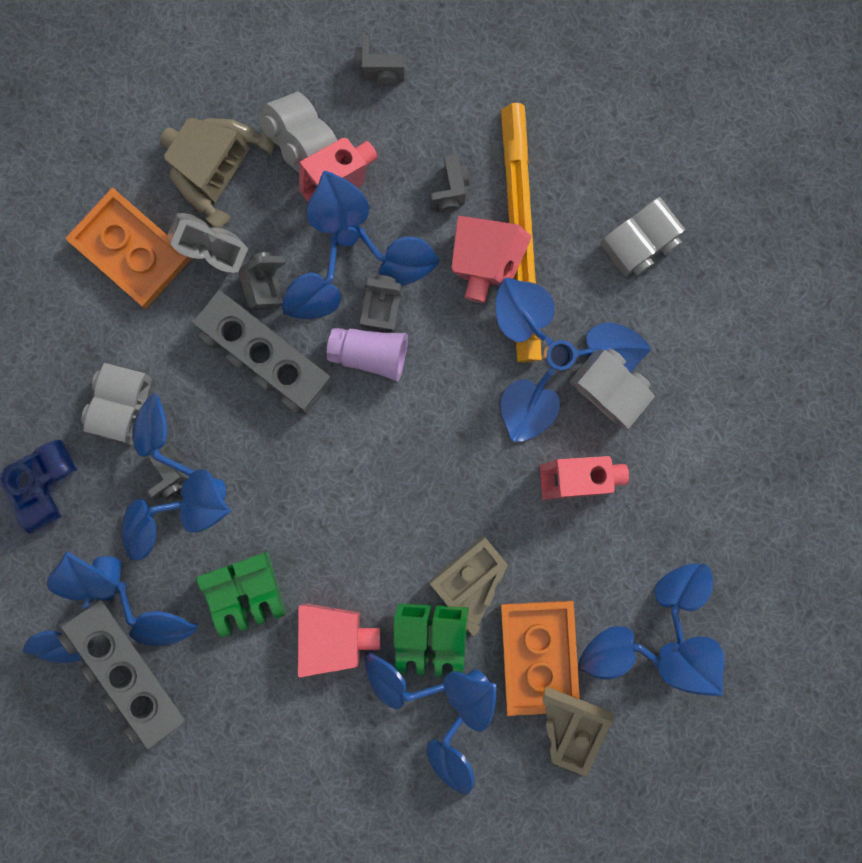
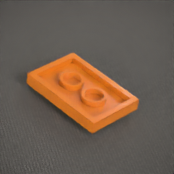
M113 187L65 238L145 309L148 308L192 259L176 251L170 244L167 234Z
M574 601L500 604L507 716L546 714V708L542 700L545 687L580 699Z

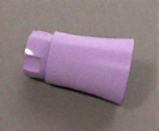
M333 328L327 344V360L343 364L344 367L360 369L399 382L407 351L408 335L407 333H381L352 328L349 330Z

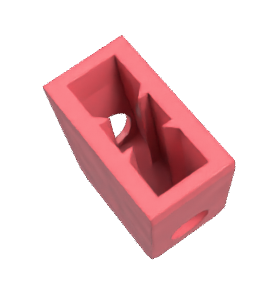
M341 138L300 161L299 191L309 202L310 197L315 191L314 187L318 185L324 170L346 179L357 188L364 184L366 167L378 159L374 147L368 141H365L354 148L347 138Z
M458 216L452 271L464 280L469 281L464 298L477 303H485L490 285L499 287L503 279H513L532 235L518 224Z
M610 456L557 459L539 465L543 500L614 493L615 486L627 485L629 482L627 465H612ZM554 474L558 475V486H555Z
M313 604L299 605L298 677L358 667L360 663V650L381 649V628H360V612Z

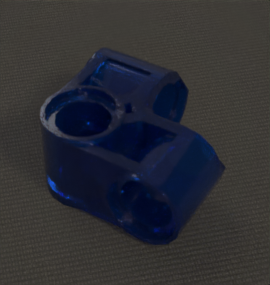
M54 440L40 446L31 454L8 465L1 473V486L14 508L17 520L29 534L63 517L50 494L51 490L49 487L54 485V482L78 470L62 440ZM26 471L29 481L23 489H20L17 479L22 472Z

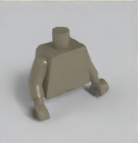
M195 118L187 119L180 131L168 127L163 131L160 138L161 145L168 149L164 154V160L172 167L170 170L172 182L184 198L200 214L203 212L207 216L205 220L217 228L223 227L228 223L230 216L221 210L215 209L211 201L216 203L250 150L247 144L257 145L270 156L275 146V143L264 132H261L259 135L255 133V129L238 121L219 118H206L203 121Z

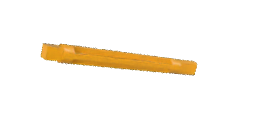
M511 103L501 109L509 223L520 225L532 235L525 106L521 103ZM532 235L513 279L536 284ZM535 333L526 341L516 342L517 362L531 363L542 360L541 341Z

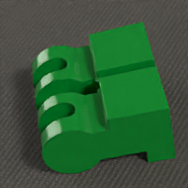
M268 551L196 577L199 588L204 592L210 608L215 628L221 638L233 634L229 614L234 616L241 631L250 628L248 610L246 607L244 608L240 597L242 595H248L249 610L258 625L267 622L263 602L269 604L275 619L286 616V610Z
M399 603L394 616L395 669L400 674L407 675L409 661H413L416 664L417 675L425 676L426 665H428L430 655L427 654V647L432 646V650H435V655L432 657V664L435 666V677H443L445 663L451 664L453 671L464 673L469 608L436 606L433 620H430L431 605Z

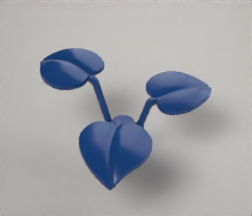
M324 170L315 191L309 199L306 213L307 219L313 228L324 233H332V236L329 238L331 247L328 273L324 280L316 273H307L296 278L284 294L282 310L284 315H289L293 318L313 319L329 315L338 308L341 301V293L336 286L331 285L334 279L338 244L352 246L358 241V238H361L376 259L383 262L379 267L378 274L396 279L395 283H399L401 286L416 282L427 276L437 267L440 259L427 242L410 236L393 241L387 247L386 255L380 253L366 235L365 229L359 227L360 224L365 222L369 214V204L365 195L346 179Z
M511 278L503 279L495 302L496 318L500 329L509 339L516 342L526 341L535 333L547 345L543 357L549 367L537 386L530 380L521 379L511 383L504 390L500 401V409L511 440L520 442L532 439L548 429L557 418L560 409V399L554 391L543 389L556 370L570 368L575 363L576 357H590L596 349L606 351L612 349L626 360L624 366L631 373L651 351L649 344L632 329L609 322L598 324L588 331L586 343L589 349L576 350L570 342L565 340L553 342L550 337L546 336L539 329L549 325L554 317L555 304L548 291L535 283Z
M155 393L148 397L135 418L132 430L135 450L142 457H147L151 453L153 459L189 477L184 481L181 489L184 501L153 506L149 509L144 499H137L129 505L122 521V540L130 560H143L152 551L156 539V525L152 517L158 512L181 508L180 519L186 531L191 533H198L209 529L231 512V509L224 502L226 486L222 479L213 478L205 469L192 470L160 454L159 449L166 442L167 423L161 401Z
M67 551L48 577L47 587L55 595L69 600L85 599L82 609L92 603L93 599L107 601L113 599L114 595L119 593L126 622L132 627L129 636L139 643L149 646L170 645L189 637L198 628V624H191L176 615L161 611L146 612L135 619L132 616L126 594L127 584L120 582L122 562L117 558L109 556L98 557L90 565ZM57 631L37 633L31 636L23 647L25 654L34 655L48 662L71 663L81 660L77 652H74L72 655L67 653L57 638L62 633Z
M696 563L679 567L666 574L656 584L655 597L658 603L663 607H672L671 614L677 643L671 642L664 645L660 650V655L657 657L642 645L633 644L635 636L631 629L622 626L610 627L598 634L587 645L580 657L578 670L599 679L618 678L632 668L636 659L634 652H639L651 660L656 668H659L660 676L669 686L697 695L722 696L725 656L721 646L717 641L709 637L698 636L684 641L679 618L680 608L685 611H696L708 601L713 589V575L708 565Z
M367 652L365 654V666L371 687L377 697L390 708L400 709L404 705V701H413L445 690L450 704L458 711L459 716L443 737L442 743L435 739L428 742L427 756L432 768L444 783L461 794L469 795L475 785L473 770L462 753L450 747V741L463 722L478 732H482L489 727L495 710L497 685L490 683L481 671L473 669L467 674L456 671L450 672L445 676L443 684L409 693L406 691L404 678L391 664Z

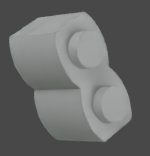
M295 92L266 103L259 118L264 134L280 146L284 160L298 173L300 161L337 141L330 127L318 118L313 105L300 92Z
M659 197L604 237L600 245L625 277L633 271L639 276L654 264L651 258L662 251L666 256L682 243L679 238L686 229L661 197Z
M177 213L167 235L170 244L179 253L195 259L205 258L213 267L225 272H239L248 251L245 244L234 233L223 228H209L198 217L186 213Z
M596 349L569 382L621 428L629 429L655 397L649 389L651 384L641 374L637 372L631 374L624 366L626 360L612 349L608 351Z
M104 363L101 370L95 373L92 380L94 398L90 404L85 406L82 412L81 422L84 425L83 431L95 436L132 445L134 421L147 399L152 378L142 372Z

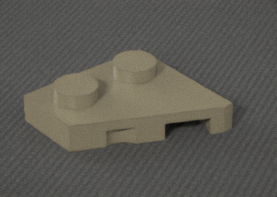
M482 536L428 582L447 606L469 608L467 630L474 637L480 629V621L487 606H490L496 585L501 581L508 564L486 537Z
M545 687L542 700L547 714L546 727L551 742V761L555 765L587 777L613 722V712Z

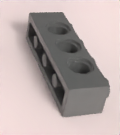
M221 290L217 291L192 322L201 330L197 335L213 349L217 344L228 351L224 357L238 369L242 370L245 365L256 373L252 379L269 392L272 387L283 394L279 401L294 413H297L301 408L308 414L333 383L330 375ZM232 327H242V335L238 340L233 342L227 341V333ZM262 347L269 348L270 356L268 360L264 363H255V352ZM287 369H296L298 371L297 380L291 385H283L281 383L282 373Z
M94 600L58 625L63 632L57 637L69 655L77 652L84 662L79 667L81 673L91 686L98 682L106 694L100 698L112 716L118 712L127 723L121 729L133 746L140 742L148 750L185 722L183 716L102 600ZM96 635H103L107 640L106 650L98 656L90 655L87 649L89 640ZM116 666H125L128 671L126 681L118 686L111 685L109 681L111 670ZM139 696H146L149 702L147 710L140 715H132L130 710L132 701Z

